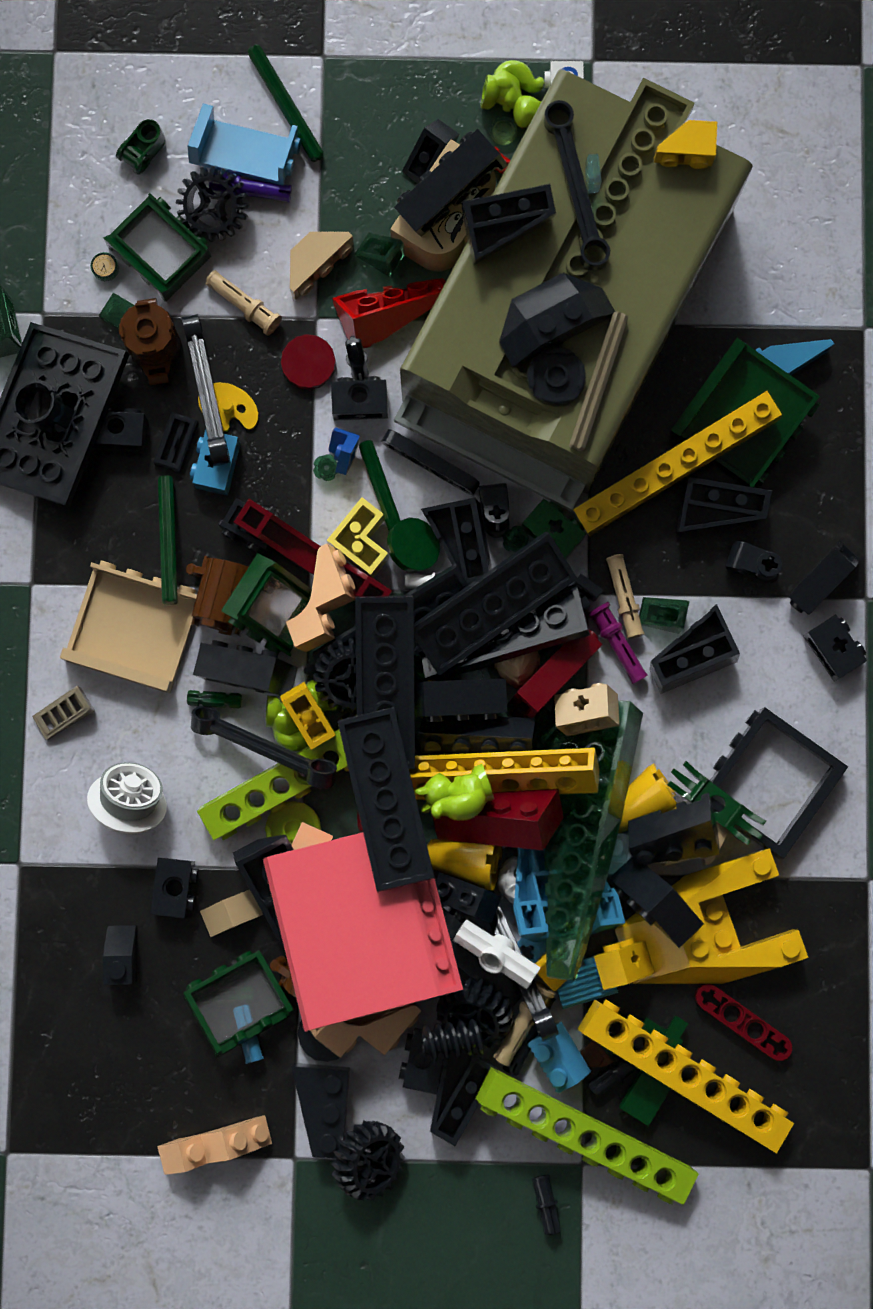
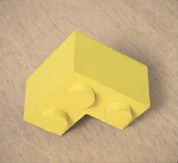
M361 497L327 539V542L335 549H340L347 561L372 578L375 577L389 559L388 552L370 539L385 521L384 514Z

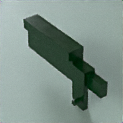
M675 1015L668 1028L664 1029L646 1017L643 1021L645 1024L642 1029L650 1034L653 1029L669 1038L666 1044L675 1049L677 1044L681 1045L683 1042L680 1037L689 1023ZM663 1052L658 1056V1065H664L668 1061L669 1056L667 1052ZM640 1070L620 1103L619 1108L649 1126L671 1088Z

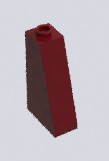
M589 630L590 636L564 643L520 688L507 704V712L512 717L534 718L598 651L603 644L592 630Z

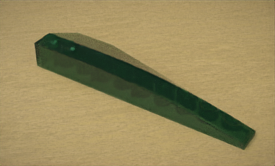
M554 697L543 750L595 748L599 766L598 793L560 794L564 818L545 847V870L549 871V875H547L548 883H545V895L548 897V912H546V924H548L546 973L549 978L576 981L595 922L619 832L643 718V712L631 701L618 700L620 726L567 736L556 727Z

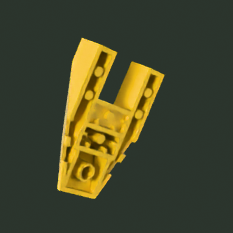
M770 848L761 849L684 875L672 885L704 923L680 948L654 924L650 926L637 913L628 918L625 924L616 927L614 930L618 942L633 938L634 943L645 941L654 974L632 983L724 984L808 958L800 932L794 929L740 946L723 894L779 876Z

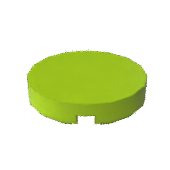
M297 801L286 802L287 805L274 813L271 812L265 825L266 838L286 834L291 845L302 822L321 830L320 819L316 812L305 803Z

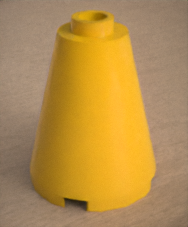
M655 763L648 766L603 810L605 816L602 817V820L610 832L614 830L617 834L628 831V821L658 810L665 813L676 809V804L678 803L673 798L676 793L667 785L669 783L660 769L657 770Z
M437 838L431 839L429 844H427L432 869L485 890L495 889L499 874L497 868L499 860L502 861L503 846L437 840Z

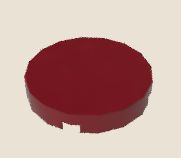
M306 334L295 337L286 345L282 352L281 365L285 377L299 389L312 390L322 387L335 372L336 360L333 349L326 340L316 335Z

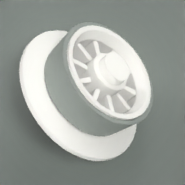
M124 762L110 766L92 784L87 796V804L92 816L104 827L124 834H140L154 829L164 819L167 809L161 780L151 769L137 763Z

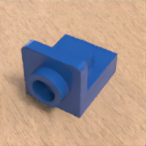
M334 428L328 451L335 454L334 460L338 461L336 472L346 475L355 459L360 435Z

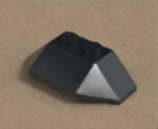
M561 273L511 299L499 344L512 368L534 358L541 351L553 348L612 317L615 310L603 288L566 273Z

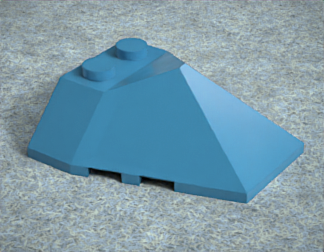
M574 818L562 819L544 850L518 848L513 909L520 937L533 942L589 936L625 924L619 896L614 888H610L603 876L605 871L601 864H596L589 851L591 847Z

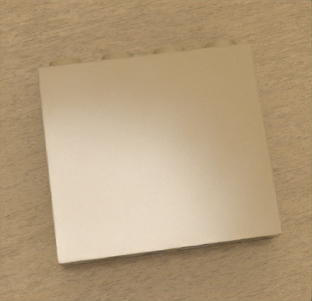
M100 561L98 565L91 562L90 567L93 568L68 646L67 648L63 647L60 659L171 693L193 626L191 622L197 597L195 594L196 590L180 585L179 589H177V604L164 605L162 603L161 578L153 577V580L150 581L142 578V573L132 569H127L126 573L116 570L117 566L112 563Z

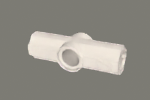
M467 919L453 940L478 956L481 966L486 971L495 974L502 972L526 989L540 969L539 966L516 952L513 942L508 937L499 934L492 936Z

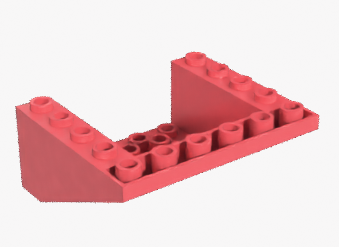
M363 832L263 859L304 1031L463 990L435 879L377 892Z

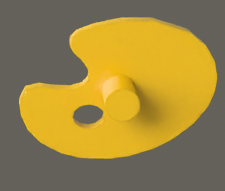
M221 382L213 383L223 431L229 430L232 418L238 419L247 430L253 429L258 422L259 416L253 399L245 391L234 385ZM198 397L199 407L202 411L200 399ZM239 405L245 407L244 413L238 412L237 407Z

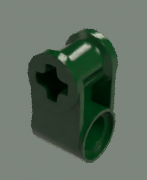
M152 119L143 120L116 152V158L119 161L124 160L133 167V171L137 175L147 169L152 159L165 144V136L159 124ZM149 132H157L153 139H145Z

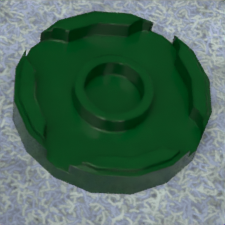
M408 517L397 522L389 530L387 536V546L389 545L390 549L389 555L399 568L412 573L422 572L429 569L438 560L440 542L427 522L419 518Z

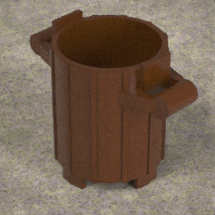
M156 298L139 300L135 303V306L128 308V311L121 318L119 335L133 361L142 367L150 386L169 383L171 365L180 355L181 338L169 313L158 305Z
M204 556L202 567L196 566L193 563L188 564L186 572L195 578H201L192 612L193 619L191 624L199 627V623L202 621L201 625L219 630V634L231 636L232 631L235 630L234 634L242 636L243 631L228 623L230 617L221 610L249 567L223 559L209 558L208 556ZM268 581L262 591L272 593L274 585Z

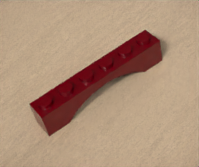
M248 499L235 519L234 524L314 575L317 552L321 546L273 513ZM347 562L343 565L346 574L351 576L355 584L354 596L390 595L392 590Z

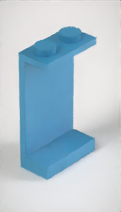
M203 103L187 145L188 159L191 164L207 168L217 166L218 170L226 168L228 173L283 186L286 176L292 175L294 160L292 158L294 154H299L301 138H298V126L292 125L287 138L214 120V107Z

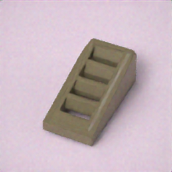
M76 686L32 717L45 739L49 740L95 710L82 688ZM74 698L81 707V710L78 712L71 702ZM64 704L67 705L72 713V716L69 718L61 707ZM54 710L58 711L63 720L62 723H58L52 713ZM46 715L54 726L51 730H49L43 720V717Z

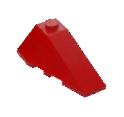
M440 278L412 282L405 289L385 286L383 287V292L367 294V289L357 290L332 299L346 337L350 340V336H355L356 339H361L363 348H368L374 343L388 338L430 310L446 281Z

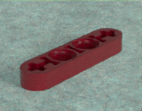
M702 984L696 989L694 999L699 1007L766 1055L777 1061L785 1060L791 1055L792 1044L785 1035L719 988L711 984ZM712 989L714 991L712 993L713 998L721 1002L722 997L726 999L719 1006L717 1014L713 1012L717 1008L713 1003H702L704 998L701 996V993L703 991L709 992ZM730 1005L736 1006L739 1010V1016L733 1022H729L724 1018V1010ZM753 1022H758L762 1026V1034L758 1038H750L747 1033L748 1026ZM769 1030L773 1032L769 1038L778 1043L781 1040L784 1041L782 1046L785 1048V1051L783 1053L777 1052L774 1054L775 1048L765 1042L764 1047L760 1045L767 1039Z

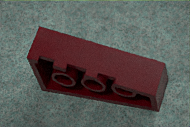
M559 789L493 792L494 800L487 802L481 812L471 819L454 820L447 816H441L438 819L433 817L437 840L544 850L564 817Z

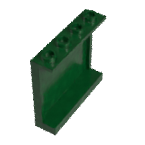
M737 338L671 430L687 440L768 391L782 413L781 420L715 459V461L748 483L750 487H754L756 483L761 486L770 474L766 470L772 461L778 463L787 451L783 447L789 438L795 440L804 428L800 424L804 417L808 415L811 418L821 405L817 401L820 396Z

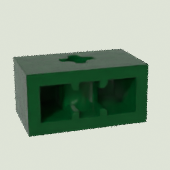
M543 498L522 522L521 529L535 539L546 531L550 533V525H560L559 532L556 531L553 534L550 533L565 559H567L584 540L586 533L583 530L585 528L576 519L571 518L569 520L562 514L563 509L559 505L551 501L548 502Z

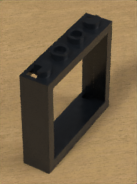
M764 707L759 712L754 710L747 718L745 723L749 726L743 734L738 732L729 744L732 750L727 757L722 755L715 763L713 769L716 772L709 781L717 787L720 786L765 721L830 766L777 843L762 832L760 833L763 837L758 839L737 825L734 826L764 849L770 848L772 855L778 859H784L848 766ZM713 797L710 798L714 812H720L724 809L725 806Z

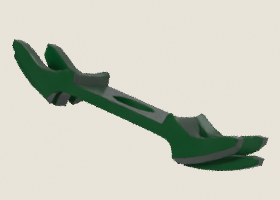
M687 761L684 762L683 766L699 781L698 784L676 769L671 771L691 793H687L672 781L667 785L685 800L694 803L701 800V795L709 793L710 798L720 796L724 799V809L720 812H714L716 822L747 846L751 842L734 828L735 825L758 839L763 837L742 816L744 814L749 819L763 826L766 820L750 811L744 805H741L699 773Z

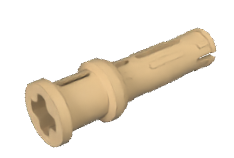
M214 270L207 277L205 284L240 309L247 321L256 323L267 336L276 330L282 319L280 314L271 312L260 299L254 300L241 289L224 278L218 271Z
M535 981L545 1004H547L550 998H554L555 992L546 985ZM521 1001L519 1004L520 1012L512 1024L509 1034L503 1039L502 1044L493 1056L505 1066H510L516 1052L534 1024L525 1001Z

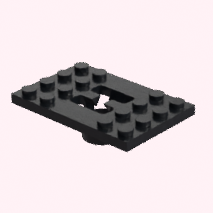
M30 322L0 397V485L68 508L70 507L130 356L127 351ZM44 390L52 398L49 405L50 409L44 416L36 420H29L27 414L36 392ZM68 395L78 397L74 410L64 404ZM25 423L33 428V432H22L23 424ZM55 424L66 429L60 442L50 441Z

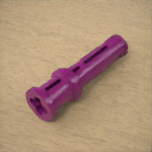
M608 601L587 615L589 618H593L600 630L599 636L603 640L607 639L632 681L631 683L634 684L648 676V674L643 669L621 632L623 625L615 619L609 609L610 603Z

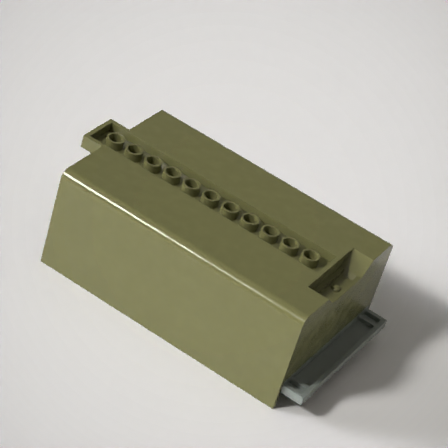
M558 70L492 194L497 195L550 184L556 214L553 220L473 265L467 241L400 368L403 403L394 418V422L572 512L582 491L588 494L734 211L753 168L752 163L717 144L716 156L712 166H707L703 169H695L690 167V165L678 164L675 167H665L661 163H654L657 146L687 121L693 110L694 102L646 78L642 79L631 102L566 70ZM556 100L565 101L573 108L574 117L571 132L598 234L610 247L608 263L603 269L598 271H590L581 264L580 252L583 241L555 135L550 133L544 125L546 107ZM555 110L549 114V120L555 125H564L569 120L567 113L562 110ZM590 246L585 249V257L591 262H601L606 256L604 250L599 246ZM561 273H566L603 288L615 312H621L628 316V321L584 451L574 450L570 448L569 444L612 317L555 346L569 349L575 353V356L584 364L586 373L583 391L576 400L564 406L553 407L537 400L531 393L527 381L529 365L534 358L512 368L499 344L511 299Z

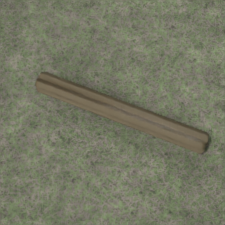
M613 313L569 444L570 448L574 450L584 451L628 321V316L624 313Z

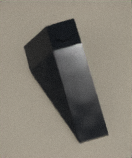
M286 834L258 839L233 852L235 864L284 952L285 948L263 859L294 850Z

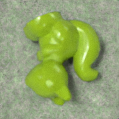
M505 61L498 66L493 75L486 76L481 97V109L489 110L498 103L502 105L503 110L506 112H510L513 109L514 121L517 126L521 128L528 127L542 101L531 96H522L521 89L529 93H537L543 89L544 79L542 77L534 79L530 68L520 61Z
M314 680L308 681L306 685L323 713L327 710L332 711L338 708V705L332 709L329 708V700L322 701L320 699L322 692H316L315 690L317 682ZM267 695L266 727L273 729L276 742L291 751H300L308 746L307 742L283 703L276 696Z
M482 764L475 766L471 774H466L462 777L456 776L454 782H451L445 775L438 773L430 778L424 787L415 790V794L424 795L427 801L423 805L421 812L427 813L431 810L433 817L437 819L441 816H447L454 820H468L479 814L487 802L494 800L493 792Z

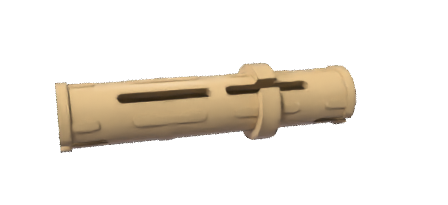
M618 554L606 558L620 607L618 614L623 618L627 639H632L644 635V631L638 614L640 607L639 604L635 603L623 559L624 556L623 554Z

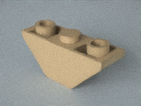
M309 232L290 250V291L295 300L300 295L306 296L313 289V283L320 276L322 278L326 277L332 271L333 264L339 258L344 259L351 253L354 243L353 236L349 232Z

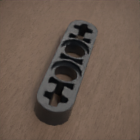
M388 429L381 440L389 449L469 495L473 496L480 485V482L475 477L394 430Z

